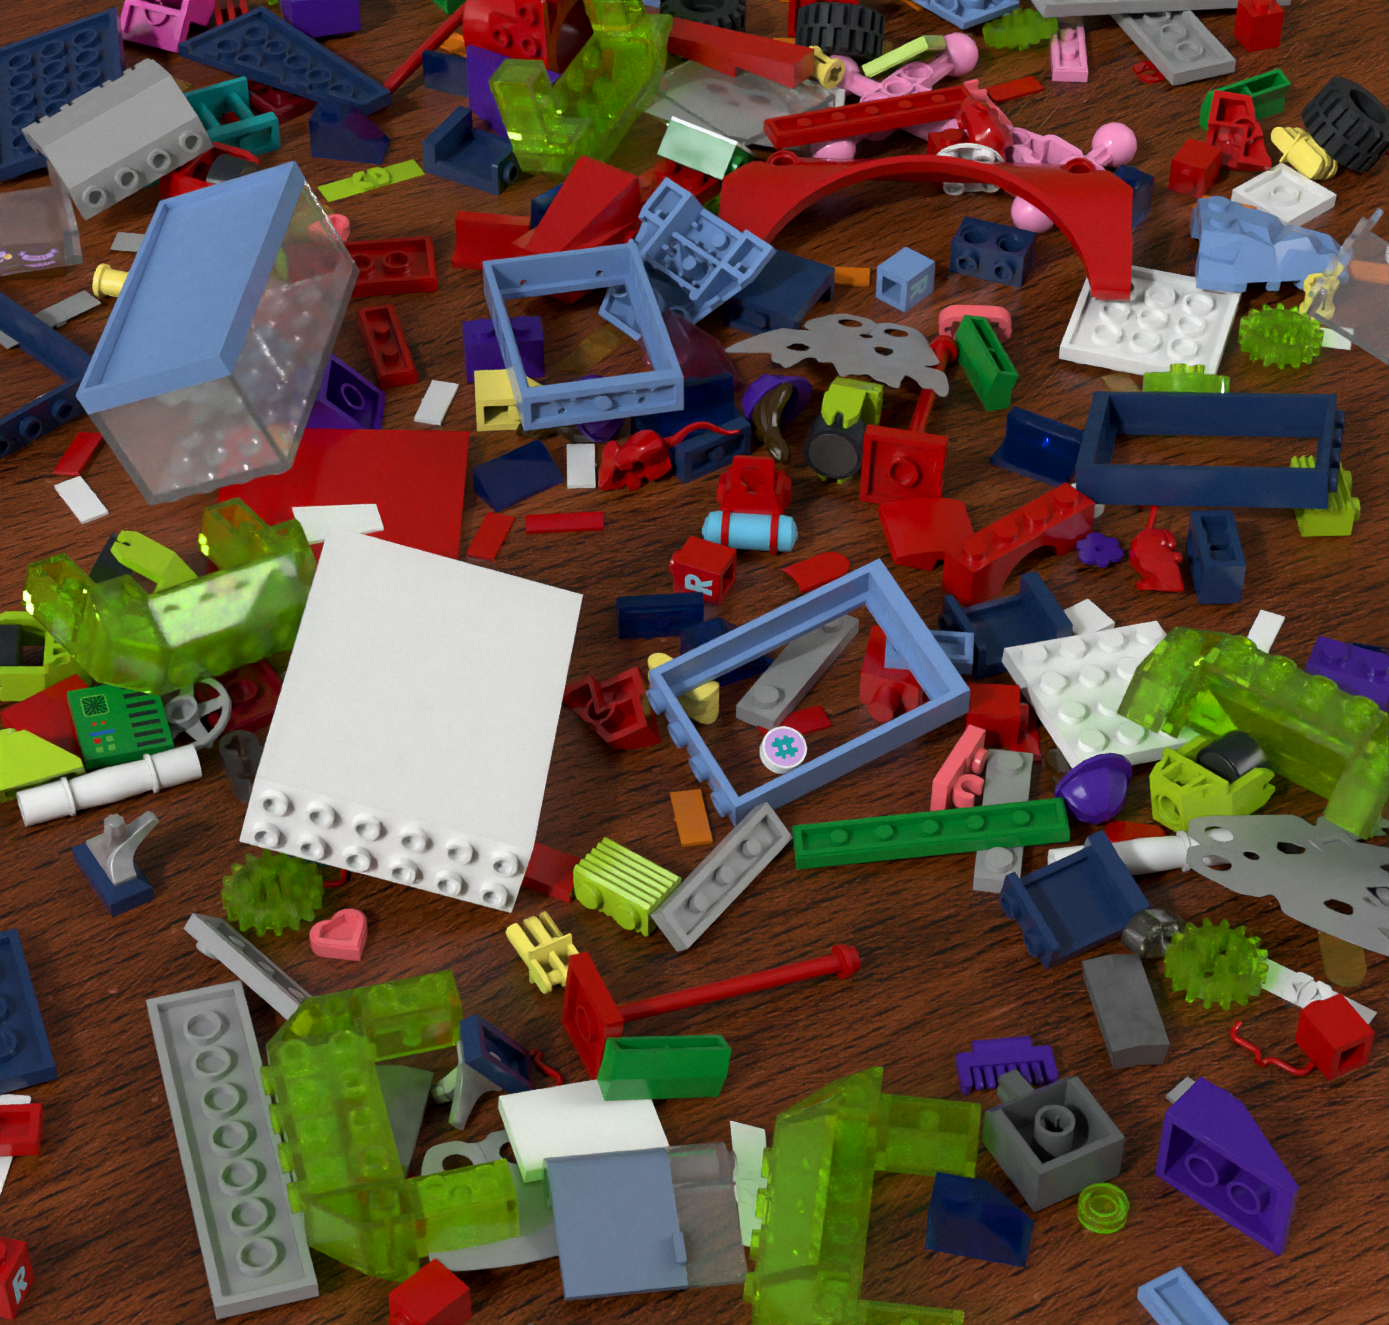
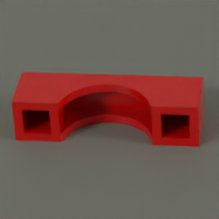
M1065 482L945 550L942 589L950 595L952 594L965 607L987 601L1002 591L1004 583L1013 568L1034 549L1046 546L1062 557L1076 549V544L1079 540H1086L1087 535L1092 533L1095 502Z

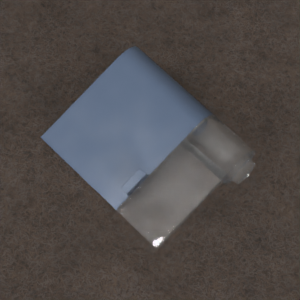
M712 1142L544 1158L542 1164L544 1197L547 1208L553 1210L565 1301L747 1283L749 1277L733 1180L735 1177L738 1178V1163L735 1151H727L724 1142Z

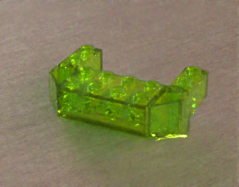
M583 0L594 34L553 87L543 60L505 59L488 82L501 114L502 122L513 146L514 154L523 172L553 179H566L578 158L583 155L606 164L657 94L666 65L667 42L673 25L672 15L647 14L642 0Z
M237 497L205 507L197 548L220 569L219 571L148 594L129 574L96 584L65 553L28 564L21 605L98 683L160 696L185 688L204 679L221 675L240 666L254 663L284 650L292 649L311 590L317 562L301 523L296 518L269 526Z
M1175 626L1137 666L1117 710V714L1157 734L1159 731H1162L1176 739L1186 728L1202 736H1210L1214 739L1231 730L1242 731L1252 737L1263 749L1270 763L1271 771L1329 800L1323 812L1326 815L1324 819L1365 840L1369 837H1374L1389 810V714L1380 710L1376 702L1365 696H1352L1338 689V685L1325 676H1312L1298 669L1297 664L1287 657L1281 655L1272 656L1258 649L1256 643L1241 635L1232 636L1223 632Z
M452 969L306 998L266 1044L268 1065L260 1067L264 1095H273L275 1104L268 1105L273 1134L282 1133L284 1141L277 1144L282 1174L291 1173L293 1182L286 1183L290 1210L292 1214L300 1213L307 1245L366 1275L403 1283L419 1271V1258L429 1256V1253L449 1252L520 1236L518 1197L506 1158L409 1179L404 1178L374 1062L456 1046L460 1040V1021L463 1020V1014Z
M873 1066L830 1082L776 1116L772 1148L764 1147L761 1178H767L768 1181L767 1188H758L755 1218L762 1219L761 1230L752 1229L749 1260L756 1261L755 1272L746 1271L743 1302L753 1303L752 1325H963L964 1311L862 1300L860 1295L874 1170L974 1181L981 1104L881 1093L883 1067Z

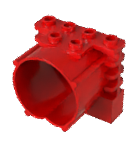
M623 0L466 1L462 27L465 47L467 48L471 44L562 74V113L569 110V103H578L582 99V93L589 94L594 90V83L604 86L627 68Z

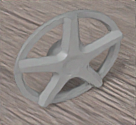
M203 675L180 676L158 686L159 693H162L174 685H181L179 696L170 700L164 707L172 739L185 731L196 740V742L191 743L196 752L203 748L210 749L213 747L214 740L223 732L231 716L232 700L225 687L218 681ZM194 682H203L211 685L219 692L220 696L197 704L194 699ZM222 708L220 719L208 733L200 719Z

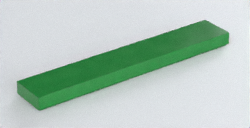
M1063 797L792 826L796 870L982 851L995 847L1011 848L1070 841V830Z

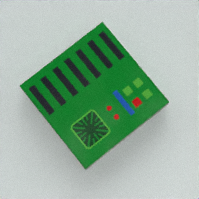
M155 676L67 691V701L85 770L142 760L145 754L153 755L174 749V742Z

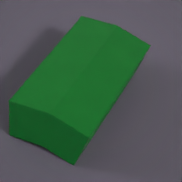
M1278 68L1215 90L1251 95L1256 119L1260 120L1283 112L1285 96L1291 83L1281 69ZM1214 90L1207 92L1200 110L1199 126L1206 132L1208 130Z
M964 315L955 334V342L958 347L956 358L986 412L1010 408L1011 391L1019 375L986 317Z
M722 1035L610 1037L606 1039L603 1061L597 1075V1081L604 1101L719 1097L727 1077L732 1049Z

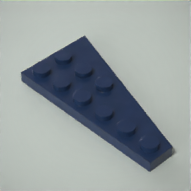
M264 6L178 44L181 57L241 77L245 76L247 79L361 117L373 114L377 110L392 104L391 91Z

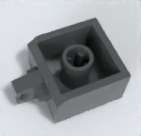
M1016 1069L999 1076L997 1096L1003 1104L985 1111L982 1142L1034 1212L1120 1175L1125 1136L1078 1076L1069 1075L1036 1090Z

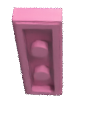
M1083 16L1048 17L1052 81L1087 82L1088 65Z

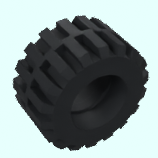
M660 0V14L745 33V0ZM666 51V52H668L670 55H676V54H674V53H671V52H669V51ZM676 55V58H679V59H682V60L686 59V58H684V57H681V56H679V55Z
M839 2L811 3L798 9L795 44L805 47L818 46L826 56H849L858 63V67H862V65L882 56L885 16L874 9L855 4Z
M1333 77L1303 108L1301 113L1302 120L1313 140L1320 147L1324 148L1331 158L1349 169L1367 172L1389 150V111L1371 92L1354 81L1344 77Z

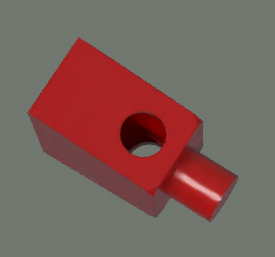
M873 625L861 670L859 700L869 706L868 712L873 719L879 722H888L895 713L903 715L929 702L930 699L909 669L884 668L886 635L880 626Z

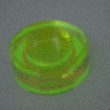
M1109 1183L1091 1184L1084 1188L1079 1195L1078 1219L1086 1229L1094 1233H1115L1127 1221L1129 1200L1126 1194L1115 1185Z

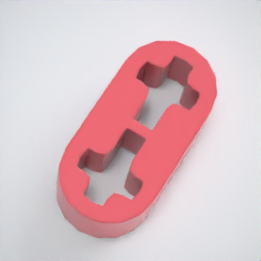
M951 305L944 308L938 317L939 335H948L954 340L959 327L953 328L951 326L954 321L961 323L964 315L986 317L990 326L991 323L997 322V328L993 329L1001 344L1006 342L1012 333L1010 313L999 306Z

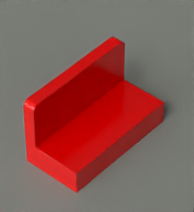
M457 211L455 218L456 246L451 259L452 267L483 270L482 261L512 258L511 242L532 230L531 217Z

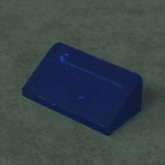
M539 439L473 469L474 492L496 513L564 482L563 475L547 448Z

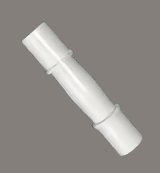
M193 744L153 755L145 754L143 755V760L106 767L67 780L66 777H61L59 781L19 791L16 794L24 824L28 827L68 815L71 817L76 816V811L114 803L150 790L155 794L161 789L202 778V772Z
M1224 828L1204 830L1208 837L1217 841L1226 842L1233 839V834ZM1184 830L1177 831L1176 836L1137 838L1112 843L1131 875H1144L1181 868L1183 872L1190 871L1191 868L1186 862L1187 849L1200 845L1189 837L1188 832ZM1084 845L1050 849L1048 851V865L1082 850ZM1207 855L1202 859L1206 866L1230 864L1227 859L1216 855Z

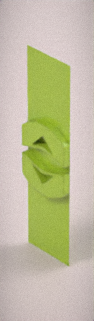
M413 159L385 168L374 167L367 169V173L360 171L354 173L350 178L317 188L326 200L331 202L424 175L425 173Z

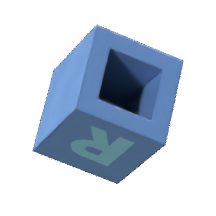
M904 247L877 267L876 298L903 312H907L933 293L935 261L908 247Z

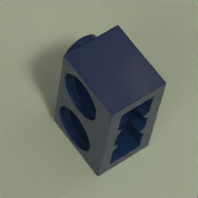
M965 216L951 241L949 271L1021 288L1034 264L1037 232Z
M1191 511L1185 550L1198 604L1240 603L1246 562L1233 511Z

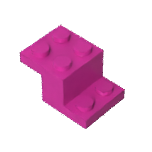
M125 0L121 14L123 40L179 54L178 44L186 41L190 23L209 28L216 0Z

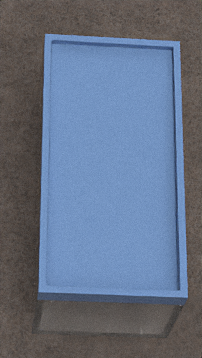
M295 161L159 201L75 395L149 506L163 502H175L182 497L198 493H210L217 488L236 483L244 484L252 479L270 474L279 475L292 468L360 272Z

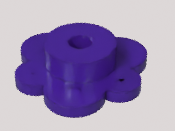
M1097 532L1088 534L1086 540H1079L1076 544V549L1079 551V561L1099 567H1108L1110 562L1121 561L1124 552L1118 547L1119 541L1116 538H1106L1103 534Z

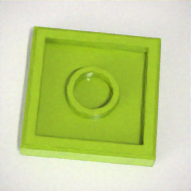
M923 35L862 65V69L866 77L887 78L909 62H921L946 50L947 44L943 35Z

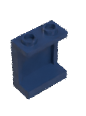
M463 106L457 107L422 141L424 172L497 196L510 184H513L517 177L528 166L533 164L537 156L534 130L526 128L515 140H511L473 128L472 109Z
M775 249L777 252L754 281L725 301V325L753 335H759L780 328L800 330L801 320L818 299L830 301L834 297L835 268Z
M695 375L684 379V410L630 417L632 435L641 430H652L662 438L669 437L685 426L699 421L710 422L726 430L739 429L740 432L734 435H723L705 428L696 429L688 433L680 443L669 448L668 451L672 465L670 471L683 484H687L732 464L735 455L750 456L751 424L742 416L727 422L702 399L701 380Z
M1037 571L1021 574L1019 594L965 608L960 607L952 594L943 596L942 613L938 615L940 631L974 633L972 675L976 681L1008 672L1002 663L1004 648L1072 636L1073 629L1072 622Z
M1104 830L1088 836L1083 849L1021 878L1018 877L1016 872L1006 875L999 896L1005 914L1011 920L1016 919L1024 932L1023 941L1028 952L1035 959L1039 957L1046 971L1143 926L1151 907Z

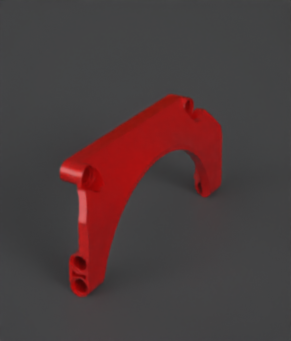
M780 150L772 153L766 163L752 161L723 177L718 217L741 233L747 229L768 244L804 209L839 189L864 180L993 184L1031 203L1063 232L1082 262L1088 278L1091 297H1095V300L1130 301L1133 236H1131L1133 188L1108 170L1096 171L1095 165L1086 158H1073L1067 161L1066 164L982 162L939 155H904L881 159L797 157L791 151Z

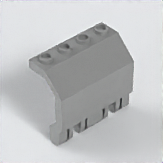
M147 58L134 65V70H131V68L123 72L124 76L113 82L108 80L102 83L103 88L97 86L71 101V106L65 104L60 107L61 111L50 118L46 115L39 119V124L34 122L21 129L32 149L37 154L42 153L49 160L85 220L214 147L198 115L171 74L154 59L150 60Z

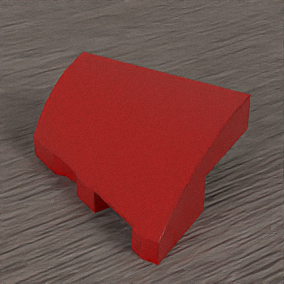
M1214 90L1205 143L1223 148L1220 170L1244 172L1270 171L1272 161L1271 157H1268L1261 126L1258 124L1251 95Z
M638 666L600 683L590 675L565 687L562 701L610 747L630 750L645 748L662 742L654 710L646 695V691L649 690L646 676Z

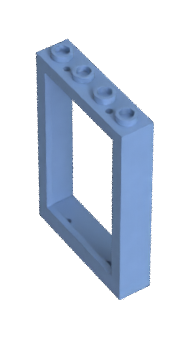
M636 242L482 261L484 295L524 431L684 410V376ZM624 285L654 371L529 387L504 300Z
M880 558L650 670V689L646 691L648 701L657 715L664 713L670 724L667 725L674 744L679 749L685 747L691 756L689 764L696 779L700 783L706 780L713 791L710 793V796L718 814L721 817L728 815L735 827L756 805L768 802L771 808L775 810L968 713L970 701L969 687ZM866 605L930 701L739 797L677 700V697Z

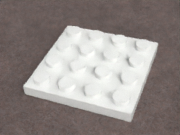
M1132 265L1130 301L1095 300V297H1091L1089 282L1086 277L1060 345L1059 359L1073 361L1077 364L1108 368L1117 372L1148 376L1153 379L1184 383L1192 387L1212 389L1242 292L1196 288L1195 277Z
M1157 621L1004 648L1002 663L1016 684L1020 685L1023 695L1058 748H1060L1071 768H1074L1085 759L1106 753L1122 754L1130 760L1131 766L1162 759V752L1166 747L1175 751L1198 735L1217 739L1226 732L1235 730Z

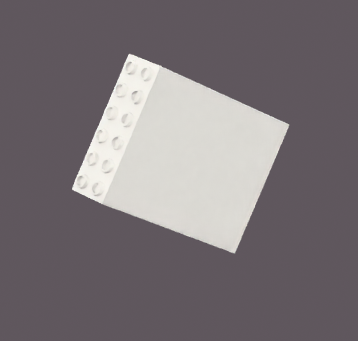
M329 525L255 777L239 841L512 913L534 847L583 595Z

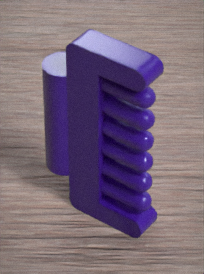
M1030 1036L971 1041V1052L958 1053L956 1055L955 1066L960 1090L964 1095H969L972 1092L973 1081L976 1090L981 1091L984 1089L982 1073H984L987 1088L991 1090L996 1087L994 1072H996L998 1079L1006 1071L1020 1070L1021 1075L1030 1085L1032 1084L1030 1069H1032L1034 1081L1037 1085H1042L1044 1078L1046 1085L1057 1081L1058 1078L1052 1048L1048 1045L1032 1047Z

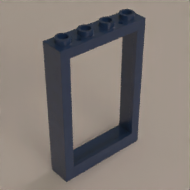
M0 292V331L17 341L18 344L16 346L66 381L61 386L0 419V459L86 412L75 395L92 356Z
M1094 391L1075 466L1076 489L1095 502V504L1328 509L1329 493H1337L1338 473H1340V453H1342L1345 410L1337 409V394ZM1118 434L1319 437L1315 468L1111 464Z

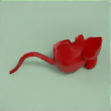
M971 96L966 97L962 103L961 110L957 114L959 129L968 131L972 143L993 149L1006 162L1004 151L1013 145V139L1007 126L999 121L998 111L996 108H990L983 101ZM1003 189L1008 195H1010V196H1012V197H1016V196H1017V195L1013 194L1012 192H1009V191Z
M699 421L685 426L669 437L662 438L652 430H641L632 435L622 447L618 442L612 440L603 449V462L598 479L599 489L602 491L610 489L620 490L627 485L629 490L633 492L640 487L641 479L646 477L649 481H653L665 475L672 468L668 449L680 443L688 433L696 429L705 428L723 435H734L740 431L739 429L726 430L710 422Z
M1138 505L1143 510L1151 507V511L1144 530L1140 531L1133 538L1129 550L1131 566L1144 577L1136 581L1135 586L1139 590L1182 593L1185 587L1180 569L1176 563H1181L1183 558L1181 552L1174 551L1176 549L1174 536L1169 529H1154L1158 515L1157 505Z

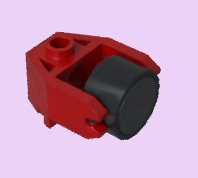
M212 142L213 148L159 178L161 198L165 200L260 171L258 166L260 160L247 150L220 142Z

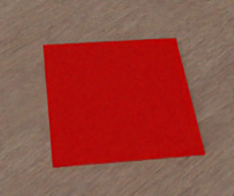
M229 427L204 579L206 587L202 592L201 606L306 607L324 542L302 546L292 507L376 504L384 530L363 535L458 560L470 431Z

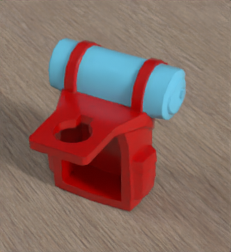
M735 455L733 457L732 467H728L727 471L720 475L716 489L717 502L721 505L719 511L710 512L704 521L702 528L704 540L734 549L769 551L773 555H777V551L791 553L798 539L797 526L793 517L785 516L784 508L789 507L791 504V478L786 476L785 470L774 469V458Z

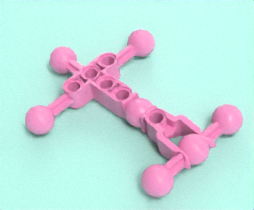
M951 33L944 36L947 44L946 50L936 54L932 62L929 64L909 62L881 83L861 75L858 63L849 56L831 55L828 57L831 59L838 58L845 63L844 76L836 87L846 90L845 97L852 95V93L861 96V103L932 90V85L946 75L960 77L969 74L978 61V49L976 43L967 34ZM957 118L811 143L810 151L813 158L854 159L856 153L855 144L863 138L875 141L883 140L896 130L901 129L928 141V133L940 132L948 128L958 129L959 127ZM1117 122L1102 125L1096 131L1092 139V151L1086 156L1083 155L1082 150L1056 135L1048 134L1042 136L1009 124L1006 125L1013 139V145L1004 151L1007 163L1066 164L1067 161L1073 158H1086L1095 165L1097 171L1105 170V166L1118 168L1127 165L1137 150L1134 132L1125 124ZM1016 196L1011 206V216L1017 228L1037 232L1038 235L1048 231L1054 223L1031 203Z

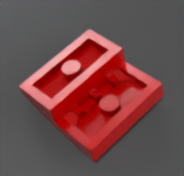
M937 497L906 498L882 503L877 509L893 562L897 565L932 571L938 559L944 560L945 550L974 534L964 502L961 500Z
M75 673L0 712L2 724L6 729L14 728L16 731L25 729L81 758L84 765L67 701V691L89 687Z

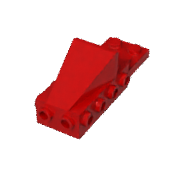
M583 155L578 158L539 225L511 242L512 258L628 243L629 238L635 240L642 224L638 216L643 205L666 177L692 193L701 205L720 194L719 180L668 160L658 162L651 169L640 176H636ZM594 289L549 294L548 296L571 305Z

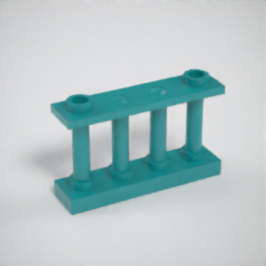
M245 76L183 93L205 127L211 142H220L244 149L254 156L281 149L279 124L276 115L273 112L254 116L249 110L248 82ZM234 112L240 120L221 126L217 118H221L222 114ZM159 179L150 183L146 187L159 184Z

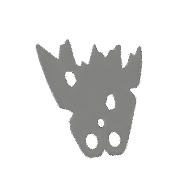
M833 314L811 319L804 324V327L808 330L780 328L753 336L725 350L728 353H771V360L775 363H780L784 368L791 367L805 358H816L818 362H832L838 374L842 377L850 374H868L873 379L885 382L888 386L899 388L900 382L907 375L916 380L922 388L933 389L939 396L946 397L949 392V384L945 373L937 369L925 367L937 365L940 362L920 331L912 327L893 323L876 324L871 319L855 315ZM843 319L855 320L860 322L862 326L847 327L839 324L838 321ZM886 329H898L907 332L908 336L895 337L886 334L884 331ZM868 334L873 336V338H863L860 335ZM804 344L809 349L806 351H796L788 349L787 346ZM874 348H889L893 350V353L888 356L881 355Z
M1294 815L1205 816L1190 820L1189 837L1200 844L1187 849L1186 862L1194 871L1240 894L1254 897L1274 895L1280 903L1284 914L1327 934L1389 956V939L1379 930V928H1389V910L1373 906L1363 900L1364 897H1373L1366 889L1367 887H1389V873L1380 868L1382 865L1389 864V848L1356 841L1366 836L1386 835L1382 829L1389 828V820L1358 816L1324 815L1317 818L1316 826ZM1210 826L1221 827L1230 831L1233 834V839L1226 842L1217 841L1208 837L1204 830ZM1344 831L1358 846L1351 847L1343 840L1324 844L1330 851L1322 852L1310 843L1309 840ZM1278 842L1292 843L1306 848V852L1303 854H1285L1277 849ZM1244 852H1254L1260 858L1258 860L1248 859L1244 856ZM1207 855L1220 856L1227 859L1232 867L1227 871L1214 870L1206 866L1202 859ZM1335 899L1348 903L1353 908V914L1346 915L1327 908L1324 902Z

